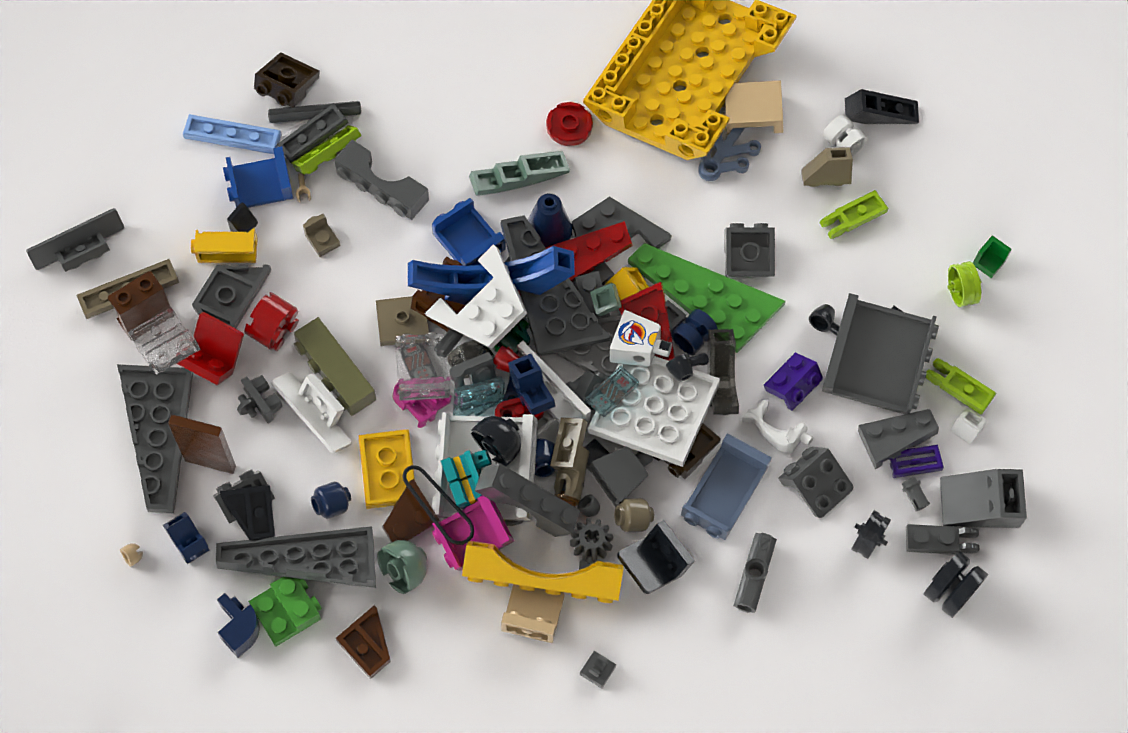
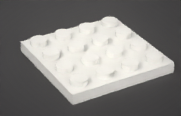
M654 356L651 365L648 367L618 363L612 378L621 371L637 386L605 416L596 410L588 426V433L683 467L719 387L720 378L693 369L692 377L679 382L666 367L669 361Z

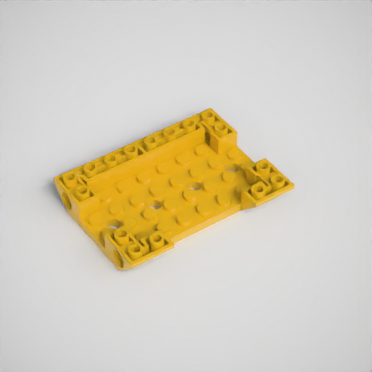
M652 0L583 99V103L606 126L685 160L707 156L730 121V117L718 112L724 105L725 97L733 84L739 82L755 57L775 52L796 20L797 15L759 0H755L750 8L730 0ZM724 19L731 21L730 23L726 24L719 23L721 20ZM701 52H706L709 54L708 56L702 58L697 56V54ZM677 86L686 87L685 90L676 91L674 88ZM654 120L663 121L662 124L657 126L651 124Z

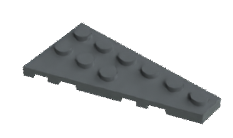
M372 526L216 543L217 569L376 588Z

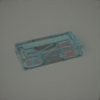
M619 366L586 397V402L601 416L605 417L639 385V380L625 368Z

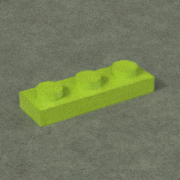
M348 125L291 164L297 172L304 175L311 174L318 169L319 164L334 159L337 156V152L345 148L351 140L356 142L362 135L358 128Z

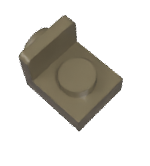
M324 214L313 216L303 224L305 237L319 257L340 246V241L327 224Z

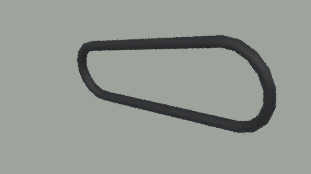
M416 465L407 467L402 475L405 485L444 537L456 545L468 543L473 538L475 532L472 521L424 469ZM409 470H419L468 522L471 532L467 539L456 541L448 536L408 482L406 475Z

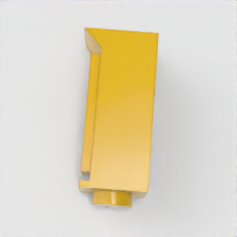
M255 227L248 233H199L196 230L195 239H191V253L195 254L198 263H256L258 238Z

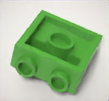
M281 577L270 584L271 588L248 601L275 647L321 620L318 611L322 608L315 596L309 598L305 590L309 587L305 579Z

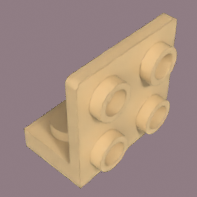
M513 584L506 613H503L501 631L553 643L564 600V592H561L560 595H552L546 593L545 589L535 588L534 591L520 589V585Z

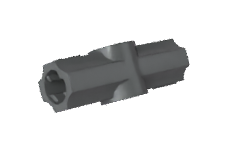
M755 533L733 605L740 611L746 613L756 612L777 541L772 535L766 533ZM752 568L758 569L762 575L759 577L752 576L749 570Z

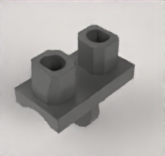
M260 375L252 380H249L247 376L241 379L244 385L243 389L249 398L247 399L244 394L238 397V400L241 402L237 407L239 414H249L251 418H254L258 414L255 411V408H257L267 424L274 420L273 414L283 406L275 393L265 399L261 397L262 393L270 389L264 376Z

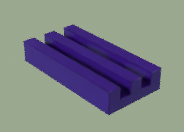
M938 444L906 449L895 459H888L891 462L890 467L893 470V478L938 472L944 469ZM934 453L935 455L898 462L896 460L897 458ZM933 462H936V463H937V464H930V465H924V466H917V467L899 469V468H901V467H907V466H914V465L927 464V463H933Z

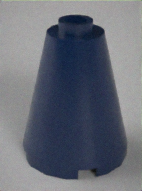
M551 193L542 195L535 204L528 217V221L540 236V241L546 248L570 240L572 224L557 195Z

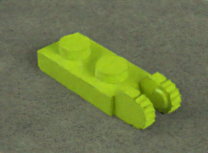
M874 190L837 208L835 212L820 220V225L824 228L839 220L841 224L828 232L829 238L834 239L841 236L845 231L849 232L887 213L889 208L877 191Z
M936 358L932 365L942 374H946V378L933 370L928 369L926 371L925 378L936 386H940L939 388L980 415L983 414L997 394L955 365L953 367L939 358Z

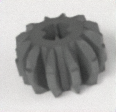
M590 518L586 519V525L578 522L577 530L573 531V534H571L573 539L570 540V546L576 547L574 555L577 556L583 553V561H586L589 556L592 557L594 563L597 561V555L605 559L607 557L606 551H611L613 547L610 542L613 541L614 536L608 533L610 527L608 525L600 527V519H597L595 524H592Z

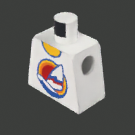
M624 310L609 348L610 362L648 367L651 365L655 354L669 357L672 342L660 340L661 326Z

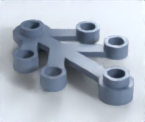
M733 128L724 141L721 134L714 144L716 153L713 158H711L710 152L707 156L701 157L702 162L698 167L699 176L706 181H715L724 172L736 170L738 173H746L749 168V160L745 157H739L736 161L721 162L725 157L746 153L750 156L759 155L761 150L760 142L751 140L745 144L734 145L745 128ZM755 146L757 150H752L750 147ZM743 163L746 166L740 167L738 164ZM711 169L714 172H707L706 170Z

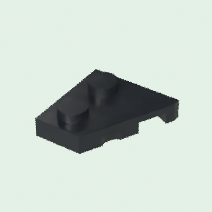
M270 485L219 490L220 497L249 540L275 537Z

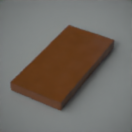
M171 415L168 424L185 462L234 474L236 464L221 427Z

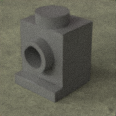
M595 371L594 374L584 372L575 394L589 409L597 410L587 401L608 383L609 376L599 371Z

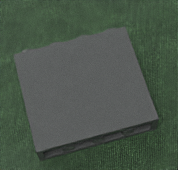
M849 293L822 392L901 414H910L912 409H917L920 395L916 394L918 385L923 386L927 372L922 371L924 362L929 363L933 348H929V343L931 339L935 340L939 329V325L935 324L937 316H933L932 319L858 300L859 295Z

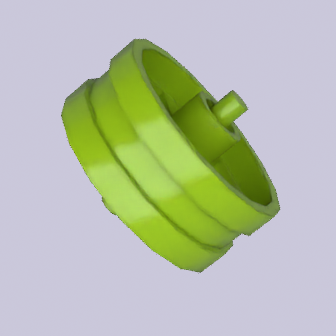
M971 261L950 265L947 288L950 290L954 303L958 307L978 304L981 300L982 281L979 278L975 265Z

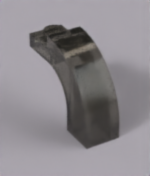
M733 329L708 330L707 355L709 362L707 364V373L720 378L719 387L710 405L713 409V415L739 414V402L735 384L736 342Z

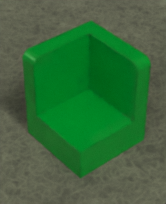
M992 235L978 251L973 264L992 279L1004 265L1012 249Z

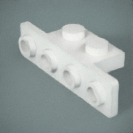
M290 372L272 380L271 385L331 453L334 454L350 446L351 440L337 425L344 407L314 373L306 376L302 384Z

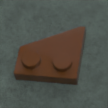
M410 480V485L436 520L440 521L415 480ZM406 486L390 515L382 525V529L391 543L397 540L409 541L431 527L434 522Z
M375 605L335 638L337 643L370 679L391 662L378 610Z

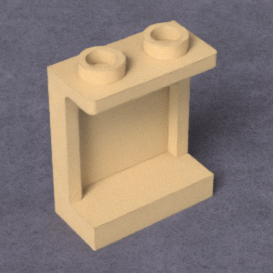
M781 80L734 83L726 95L725 103L722 106L726 107V113H721L730 117V121L726 125L727 135H729L732 128L773 126L774 133H783Z

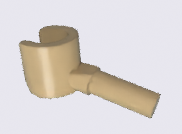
M298 173L299 189L296 191L297 200L300 202V195L307 194L310 201L311 193L306 188L304 174Z

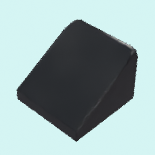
M243 202L227 218L231 232L248 233L258 224L255 216Z

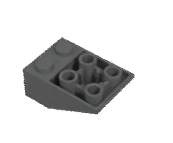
M992 469L940 477L943 526L1020 528L1027 519L1023 469Z

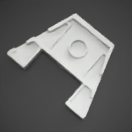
M494 244L478 259L483 267L493 276V279L458 314L442 298L425 313L430 319L490 349L527 314L519 293L510 278L508 268L503 262L500 250Z

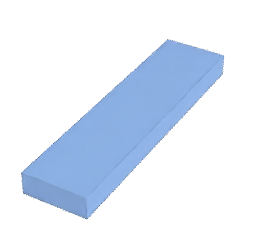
M189 114L183 131V137L185 139L274 154L273 148L278 147L277 144L281 138V131Z

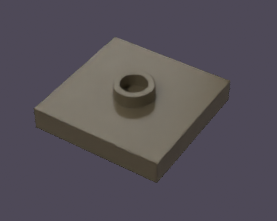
M412 296L376 300L380 346L398 345L404 342L421 340L422 342L430 341L427 317L411 309Z

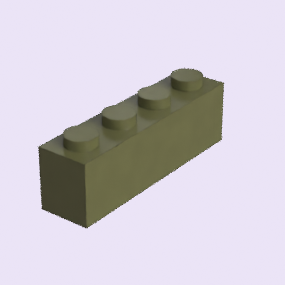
M319 317L294 332L296 342L293 345L301 356L305 354L309 359L307 363L312 372L321 375L323 378L321 382L329 392L333 391L337 396L336 399L344 407V411L347 410L353 416L376 401L373 387Z

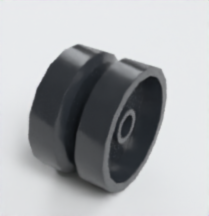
M958 551L949 562H946L932 578V583L923 593L934 603L938 602L947 592L949 596L942 604V610L951 618L958 613L989 575L979 566L973 567L966 576L962 573L970 564V559L961 551Z

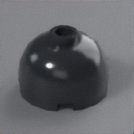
M498 416L486 417L471 429L473 431L471 436L482 451L486 450L496 456L492 460L497 464L500 463L507 467L518 455L521 448V438L517 432L519 427L510 418L505 420Z

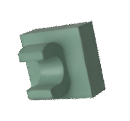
M610 283L590 292L597 315L602 316L622 308L615 284Z

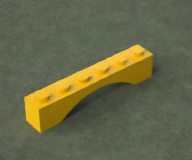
M468 541L462 576L468 577V581L476 583L490 580L494 581V585L501 587L515 584L520 585V589L534 591L535 588L545 589L546 593L552 595H560L561 592L571 593V597L577 599H587V596L597 597L599 602L613 603V600L619 601L623 565L596 561L588 567L574 572L561 574L541 573L516 564L494 544Z

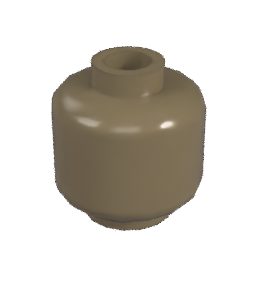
M643 498L624 499L615 508V523L624 532H643L648 529L650 522L654 521V510Z

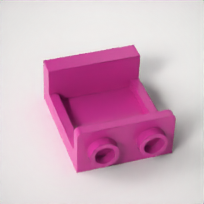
M481 496L477 498L478 501L462 510L474 525L475 532L470 541L494 544L499 550L515 542L495 502ZM458 512L439 522L453 540L463 541L470 536V526ZM432 523L435 529L432 531L433 536L439 545H443L446 551L444 558L450 568L454 567L455 570H463L467 543L456 545L449 542L435 523Z

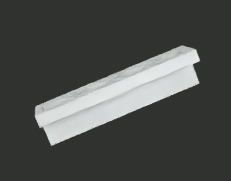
M524 341L518 344L517 355L520 358L530 353L533 355L542 370L544 384L555 400L556 407L547 411L559 423L561 417L580 418L590 423L591 410Z

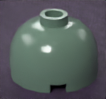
M397 540L381 548L382 550L378 551L377 560L383 576L389 574L394 582L389 584L397 592L406 594L422 583L427 573V556L421 547H417L414 543L406 540Z

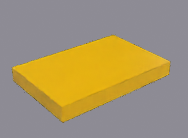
M409 429L358 435L366 509L394 506L406 488L402 477L403 472L407 467L413 465ZM414 469L407 472L406 478L408 482L412 479L415 480Z

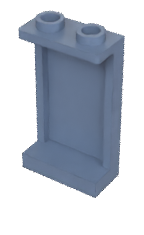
M727 433L719 451L690 499L682 507L681 516L690 525H698L706 529V532L713 538L726 540L767 471L772 457Z

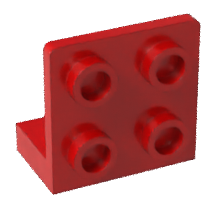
M202 312L198 317L191 346L177 355L175 363L218 386L233 375L244 333Z

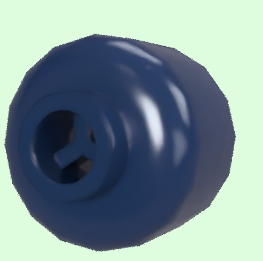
M540 438L536 442L534 475L538 477H548L556 471V469L550 466L555 443L550 440Z
M335 481L317 487L314 490V495L311 497L314 512L326 519L345 513L348 510L349 501H351V494L348 488Z

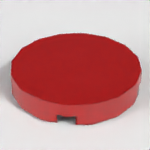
M574 102L560 103L548 113L546 120L547 133L558 144L565 146L579 145L585 142L591 135L593 128L592 115L581 104Z

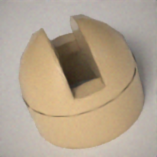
M133 543L120 549L124 560L130 567L138 563L143 556V551H136L140 546Z

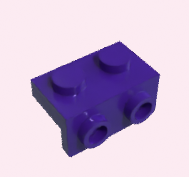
M795 352L763 386L766 392L783 399L787 409L793 411L823 380V376L816 361Z

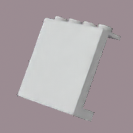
M443 412L442 420L438 422V434L441 435L440 445H437L436 459L439 460V467L434 473V481L456 504L449 486L450 483L447 481L440 460L460 456L468 450L472 453L482 451L471 436L473 432L471 429L486 417L450 416ZM523 414V417H502L505 420L510 418L518 425L519 430L517 432L521 438L520 451L507 468L534 483L538 419L530 414ZM489 453L490 459L492 461L491 465L497 464L492 460V458L496 456ZM437 490V494L433 496L432 509L435 511V514L440 518H448L457 513L458 511ZM496 503L504 520L532 521L530 513L509 504Z

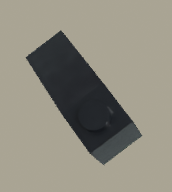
M860 89L845 98V115L852 122L862 124L919 123L918 101L864 89Z

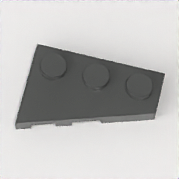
M930 409L858 426L859 435L875 470L881 467L886 460L890 458L895 459L901 455L902 451L909 447H916L937 435L939 431V426Z

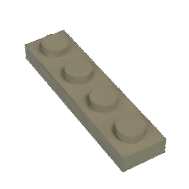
M170 259L77 294L76 296L86 319L114 309L108 300V296L148 271L153 273L163 289L178 284L179 280Z

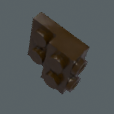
M280 52L255 73L254 89L260 96L267 95L276 99L277 103L281 106L288 105L294 108L306 97L307 89L319 79L320 70Z
M702 423L683 467L665 460L663 461L669 465L667 468L673 476L677 478L681 476L686 479L720 443L721 438ZM652 456L657 461L661 460L657 457Z

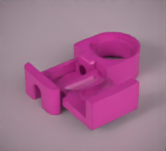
M399 381L396 383L392 395L393 400L402 410L407 408L419 421L418 428L426 426L427 421L432 422L435 420L437 411L450 404L452 399L449 392L438 381L435 382L431 393H428V395L422 394L410 381ZM400 389H407L410 391L411 396L407 398L401 397L398 391Z

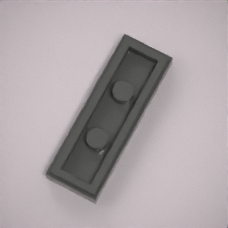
M333 103L280 141L277 146L283 147L284 155L292 163L349 122L335 103Z

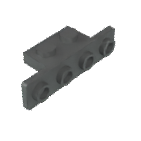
M112 208L28 248L26 252L36 270L59 260L66 272L70 269L78 268L81 264L110 251L104 238L123 230L125 227L117 210Z

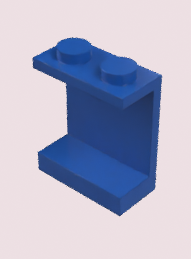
M282 146L273 148L275 158L236 166L232 165L230 157H225L227 167H223L225 180L231 183V187L227 188L230 202H235L236 208L242 202L250 208L293 199Z

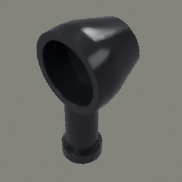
M823 304L816 308L809 316V323L818 331H830L837 336L840 327L834 322V308L828 304Z
M700 353L692 357L689 354H682L671 359L666 364V367L681 382L693 376L692 367L707 365L709 358L706 353Z

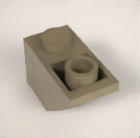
M850 147L825 148L801 169L803 185L818 187L820 185L842 186L844 184H851L853 158Z

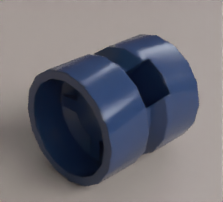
M695 309L685 318V323H681L671 333L675 344L683 352L693 356L704 346V341H709L717 333L718 328L714 320L707 313L700 309Z

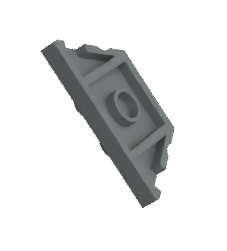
M264 264L263 267L216 265L192 303L193 309L198 315L205 312L236 329L272 271L271 266Z

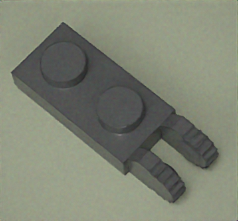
M907 524L906 551L956 554L958 551L962 553H976L980 550L978 544L966 542L959 544V538H976L979 536V529Z

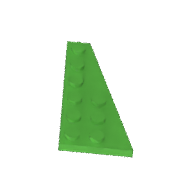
M646 243L628 258V264L638 268L639 272L652 284L662 282L664 293L690 314L693 310L700 309L707 313L717 325L718 331L715 336L736 353L762 329L786 302L778 297Z

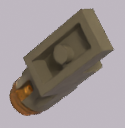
M561 417L550 465L557 470L554 495L575 507L581 499L590 453L583 447L588 422L580 418Z

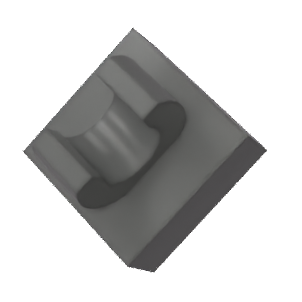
M593 651L580 671V675L602 689L617 664L598 652Z

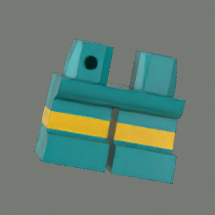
M468 450L460 456L440 460L447 481L450 483L449 486L456 505L463 510L478 501L477 498L483 496L475 491L481 474L480 469L492 464L489 453L486 450L475 453Z

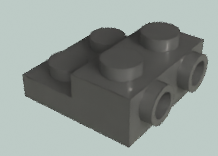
M731 223L730 227H726L724 229L725 276L774 277L775 227H768L767 223H756L754 227H744V223Z

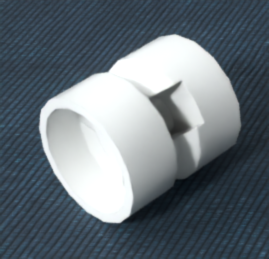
M845 114L831 121L822 134L831 145H836V148L850 147L852 156L860 151L867 142V137L858 128L853 129L854 123Z

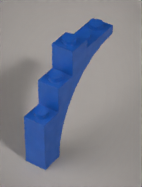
M556 246L526 258L504 262L517 291L522 290L538 295L575 275L574 251ZM416 260L407 263L408 287L445 295V300L464 305L468 304L493 279V276L483 265H442Z

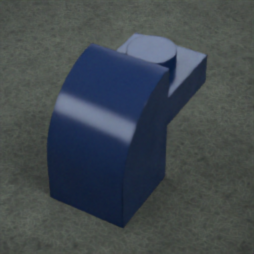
M531 353L508 363L517 395L522 405H526L531 415H537L556 407L554 398L544 384L542 370Z
M186 512L162 525L187 564L210 551L204 537L198 532Z
M224 593L217 601L232 620L217 633L224 644L239 658L256 642L260 631L259 620L251 605L244 609V606L235 596L230 599Z

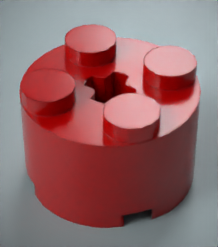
M269 292L270 297L265 295L250 315L253 318L252 324L250 326L246 323L244 333L268 349L278 351L284 344L285 339L283 337L287 331L292 332L299 322L296 316L299 311L297 307L276 294Z

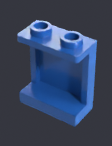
M471 198L466 201H460L448 213L437 216L432 223L433 235L450 256L463 266L482 265L478 259L493 244L500 250V253L506 250V243L502 233L498 232L496 234L474 208V201Z

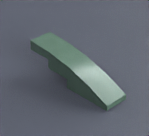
M556 151L520 155L518 161L496 163L493 169L471 171L469 178L475 195L480 196L544 182L569 173L570 168L564 152Z

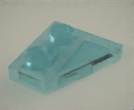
M502 376L455 388L453 416H470L473 413L475 416H479L488 408L502 402L505 392V382Z

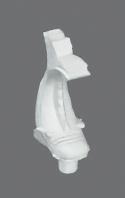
M768 399L763 400L757 409H748L742 417V422L756 424L763 437L782 452L792 453L800 441L809 446L814 438L806 433L808 428L803 422L799 423L795 428L790 427L786 431L776 429L765 423L763 417L768 411Z

